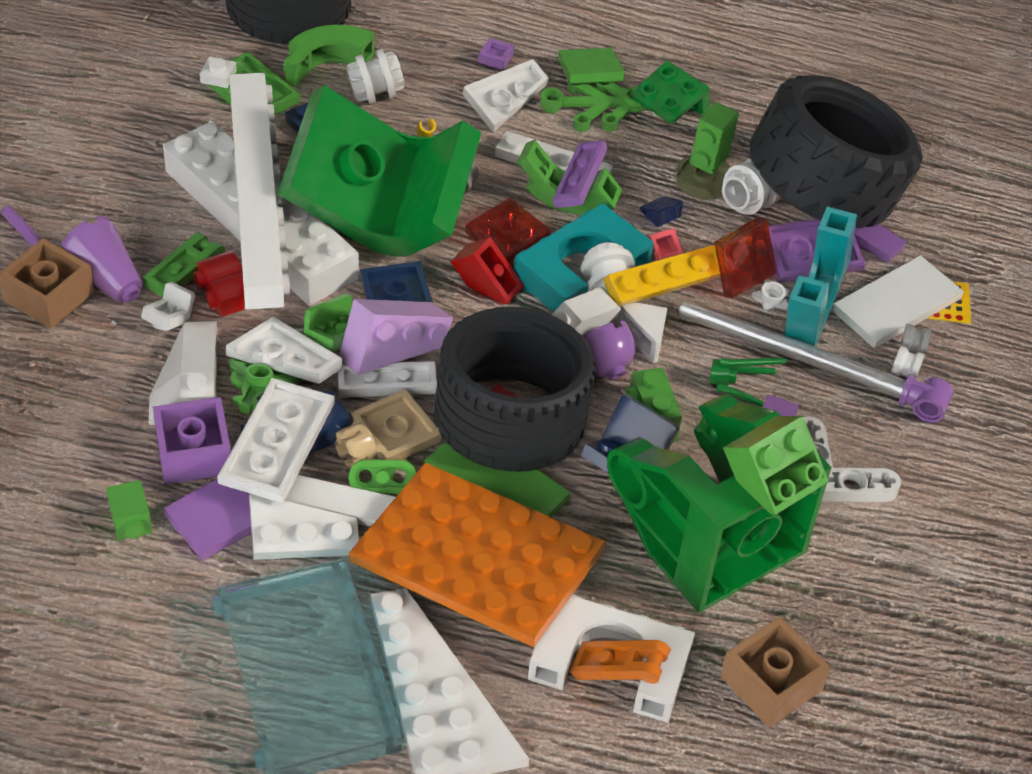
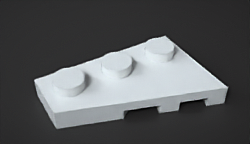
M532 59L466 85L463 88L462 94L489 129L495 132L547 86L548 77Z
M274 316L226 345V356L252 364H264L272 370L318 384L342 369L341 357Z
M249 493L253 560L349 556V552L359 541L356 517L286 500L281 503Z

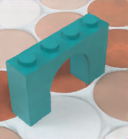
M602 203L592 210H587L581 217L571 223H566L561 229L550 236L542 238L529 249L519 252L514 258V271L524 284L523 288L555 312L564 301L588 291V283L562 263L564 258L573 254L587 253L591 248L599 244L616 243L632 253L635 262L634 267L651 263L654 242Z
M827 206L818 227L815 253L809 277L799 275L789 297L785 336L817 347L850 263L857 214Z

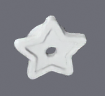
M765 282L761 291L752 293V298L762 303L764 312H769L774 308L788 310V302L785 298L790 290L785 289L783 285L777 282Z

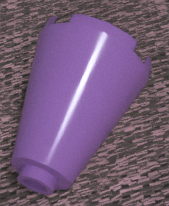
M104 216L95 217L98 221L89 224L87 220L80 223L64 238L61 246L65 251L91 265L94 285L119 303H129L135 300L141 293L142 281L114 223Z

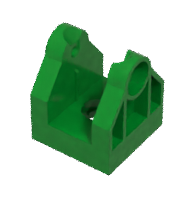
M722 394L699 406L703 417L694 429L695 437L700 447L708 456L719 484L716 485L689 455L656 447L647 439L637 437L609 451L607 456V469L615 490L624 501L648 556L698 613L805 554L827 485L826 483L778 514L771 515L736 481L723 447L774 417L781 415L776 410L740 403L734 397L727 394ZM819 455L826 475L829 478L832 467Z

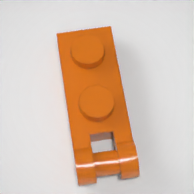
M659 640L582 641L569 672L576 680H643L647 683L656 684L659 682L662 674L660 666L662 662L668 659L671 648Z

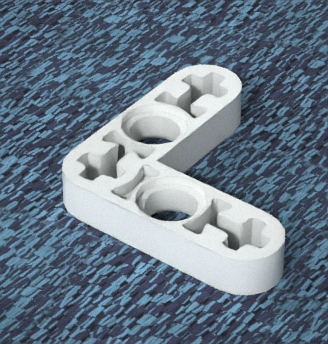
M804 417L811 435L814 436L813 442L818 454L832 467L828 478L829 482L826 485L821 502H890L896 498L901 486V479L896 472L885 468H833L824 423L815 417ZM846 480L855 481L859 484L860 488L855 490L849 489L843 482Z

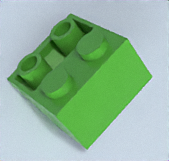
M776 416L723 447L736 481L771 515L778 514L829 482L803 416Z

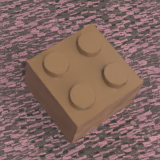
M44 238L0 272V287L3 301L50 329L95 292L91 265Z
M779 617L726 652L720 677L770 728L823 691L831 667Z

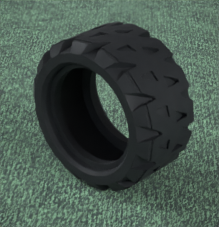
M820 75L797 76L789 78L782 83L749 142L750 156L754 166L759 170L764 181L782 199L798 210L819 220H822L827 206L857 214L855 228L876 226L890 216L920 169L923 157L921 146L912 129L885 102L846 81Z

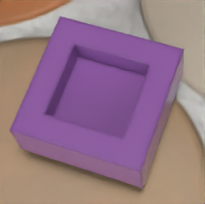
M489 38L478 54V62L504 70L514 55L515 46Z

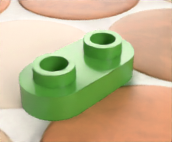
M361 459L351 466L348 479L350 486L380 494H399L416 474V470L412 463L405 459ZM362 470H369L372 473V478L369 481L364 482L359 478V473ZM396 470H403L406 473V478L403 481H396L393 478Z

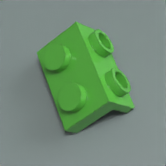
M345 293L306 309L303 335L331 352L340 350L351 312L352 295Z

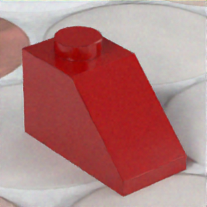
M491 237L467 244L450 261L468 287L503 305L508 304L524 287V284Z

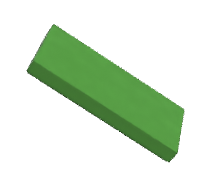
M446 442L423 461V465L426 462L549 517L557 513L570 500V491L539 470L516 472L485 467L463 457Z

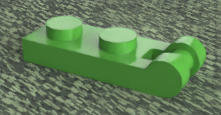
M197 232L142 277L143 286L163 297L166 283L173 282L183 287L194 278V272L197 271L196 261L225 253V247L217 242H209L207 236Z

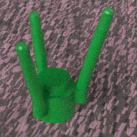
M785 358L713 359L709 384L717 385L716 392L727 393L763 407L764 401L729 387V384H736L737 373L776 374L777 370L775 368L751 366L785 364L787 360Z

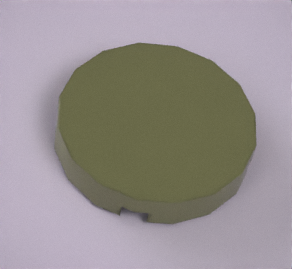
M691 155L685 156L678 162L675 180L676 185L682 192L702 200L716 199L723 196V179L730 166L726 161L712 174L691 165L689 162Z

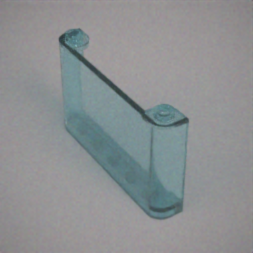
M345 559L217 587V595L211 596L215 617L222 616L224 623L227 622L258 735L259 748L253 749L257 772L264 771L265 774H313L401 751L402 737L399 721Z

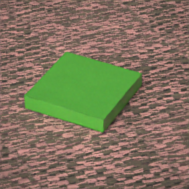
M612 48L558 50V61L571 84L624 80L625 71Z

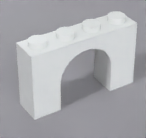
M573 594L536 644L530 659L528 680L563 690L573 660L582 641H663L670 646L671 651L668 659L662 662L660 666L662 674L659 682L651 684L641 680L633 712L669 723L689 659L695 632L685 630L678 625H668L652 620L645 615H635L618 610L608 604L588 601Z

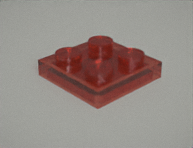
M508 198L468 222L465 233L475 241L491 237L510 264L519 252L529 249L542 238L550 236L551 229L513 199Z
M757 217L714 241L724 296L733 299L776 274L767 219Z

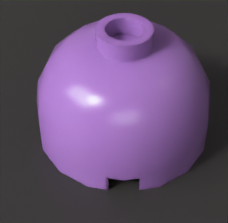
M620 321L621 327L615 328L613 323H609L583 336L594 353L593 357L596 361L595 378L602 379L608 377L609 381H613L626 374L625 368L634 358L636 343L625 321Z

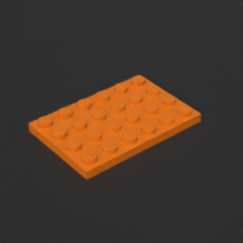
M425 462L351 549L349 559L351 563L531 647H535L604 552L605 541Z

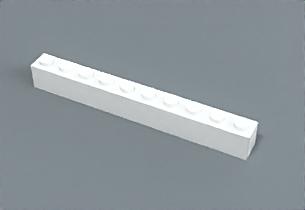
M265 73L229 74L245 310L284 307V294H290L289 274H282V271H288L287 251H280V248H286L285 229L278 228V226H284L283 207H277L276 205L282 204V197L277 195L280 186H275V183H280L279 164L273 165V162H278L277 144H271V142H276L275 124H269V122H275L274 104H268L273 102L272 85H266Z

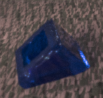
M662 196L641 206L640 211L653 224L660 227L681 217L683 202L679 199Z

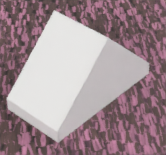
M636 302L621 306V310L617 313L615 324L621 327L620 321H625L633 334L636 347L652 363L658 361L667 308Z

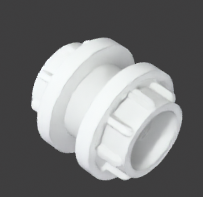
M383 49L376 50L377 59L367 62L364 61L362 55L355 56L356 62L347 65L346 69L355 99L358 102L368 100L369 105L376 103V94L387 91L390 99L396 97V91L404 89L405 82L396 53L392 51L384 53Z
M752 159L729 168L724 176L722 186L723 198L731 209H735L741 214H754L763 208L775 204L780 198L764 181L759 170L754 166Z
M603 243L591 248L584 256V261L580 267L582 277L588 283L587 292L601 287L609 294L603 279L608 274L633 268L635 262L632 253L616 243Z

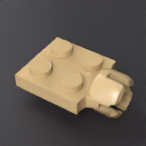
M404 389L351 412V426L337 431V439L334 443L340 459L353 456L344 461L346 466L351 467L356 461L361 459H404L440 443L442 436L439 433L438 427H436L408 391Z

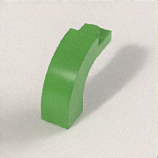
M325 25L302 32L289 42V56L286 57L283 64L286 83L296 88L311 69L324 63L335 62L348 65L356 62L355 56L362 55L365 62L369 61L375 52V32L350 25Z
M536 140L525 144L517 161L522 170L530 177L525 187L537 199L557 210L583 215L587 210H592L602 203L612 210L615 208L622 192V188L605 168L597 172L583 205L555 208L552 199L565 171L554 164Z

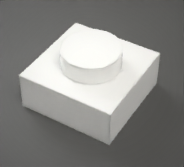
M209 56L200 72V83L228 88L230 84L229 74H235L237 71L236 62Z

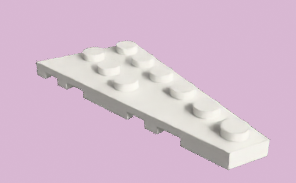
M402 588L371 594V606L414 774H493L528 767L529 757L408 590Z

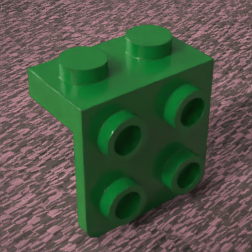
M666 60L632 91V99L668 123H675L690 108L701 115L705 114V111H708V108H710V88Z

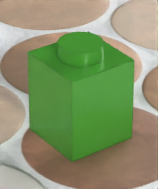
M141 480L106 487L109 510L117 541L128 538L134 539L152 533L150 512Z

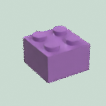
M221 397L153 406L164 484L217 477L231 453Z

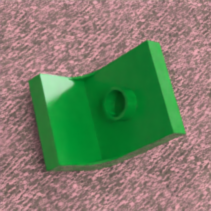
M324 85L311 93L277 195L375 252L396 257L409 256L452 235L482 132L462 120L434 136L416 137L407 135L390 127Z

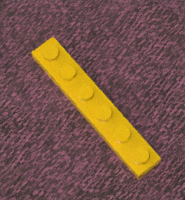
M747 235L608 274L603 279V282L611 298L621 307L756 267L762 262V259L750 236Z

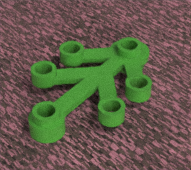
M568 81L567 90L573 95L583 93L586 96L563 97V93L559 89L546 88L541 92L540 105L547 113H556L561 107H590L583 113L574 116L573 127L579 132L588 131L591 121L609 107H618L612 113H606L602 116L601 127L609 132L617 130L619 120L628 113H637L646 109L632 99V91L636 87H630L625 90L613 82H596L594 88L587 83L571 84Z

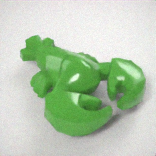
M232 357L228 362L232 385L242 389L241 395L233 396V405L238 406L239 412L244 414H250L252 409H255L271 378L298 386L302 380L301 378L272 370L264 364H252Z

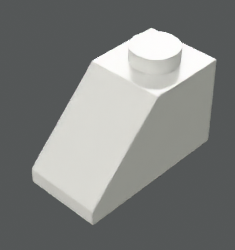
M600 287L564 301L552 315L566 322L584 336L594 329L608 324L621 310V307Z

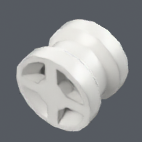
M900 346L890 374L906 378L912 375L917 379L925 354L920 352L913 354L906 347Z

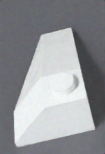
M217 321L184 322L150 393L149 425H155L153 406L217 397Z

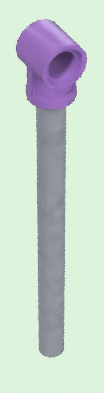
M684 299L679 310V317L898 397L899 405L905 406L908 404L913 406L914 414L925 422L937 423L941 421L953 397L951 385L940 378H928L924 382L915 380V376L909 375L907 380L687 299Z

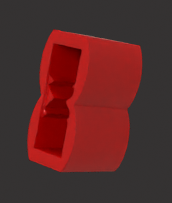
M231 250L196 261L197 271L194 272V280L198 289H204L206 292L205 296L211 310L216 309L221 317L245 310L243 270L236 254Z

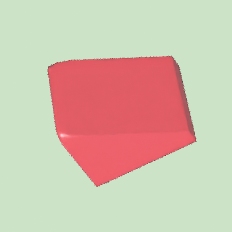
M675 228L646 236L654 242L651 257L654 262L683 254Z

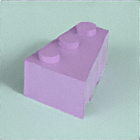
M354 299L339 357L342 358V362L359 375L439 349L450 330L453 317L432 302Z

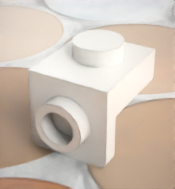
M173 282L166 283L163 298L144 306L141 318L152 323L154 328L162 331L184 324V322H189L195 294Z

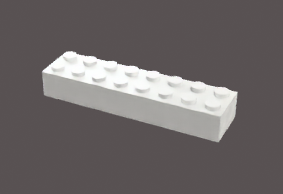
M210 121L163 144L165 171L241 242L234 140L213 121ZM281 182L275 183V186H280ZM282 198V204H276L277 207H283L284 226H278V228L285 229L286 248H280V251H287L288 271H282V274H289L290 289L308 306L315 304L359 279V253L325 222L286 199Z

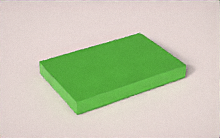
M249 52L230 60L236 62L237 71L235 74L265 73L266 85H272L273 102L268 104H274V115L300 102V94ZM207 84L231 105L230 84L228 88Z

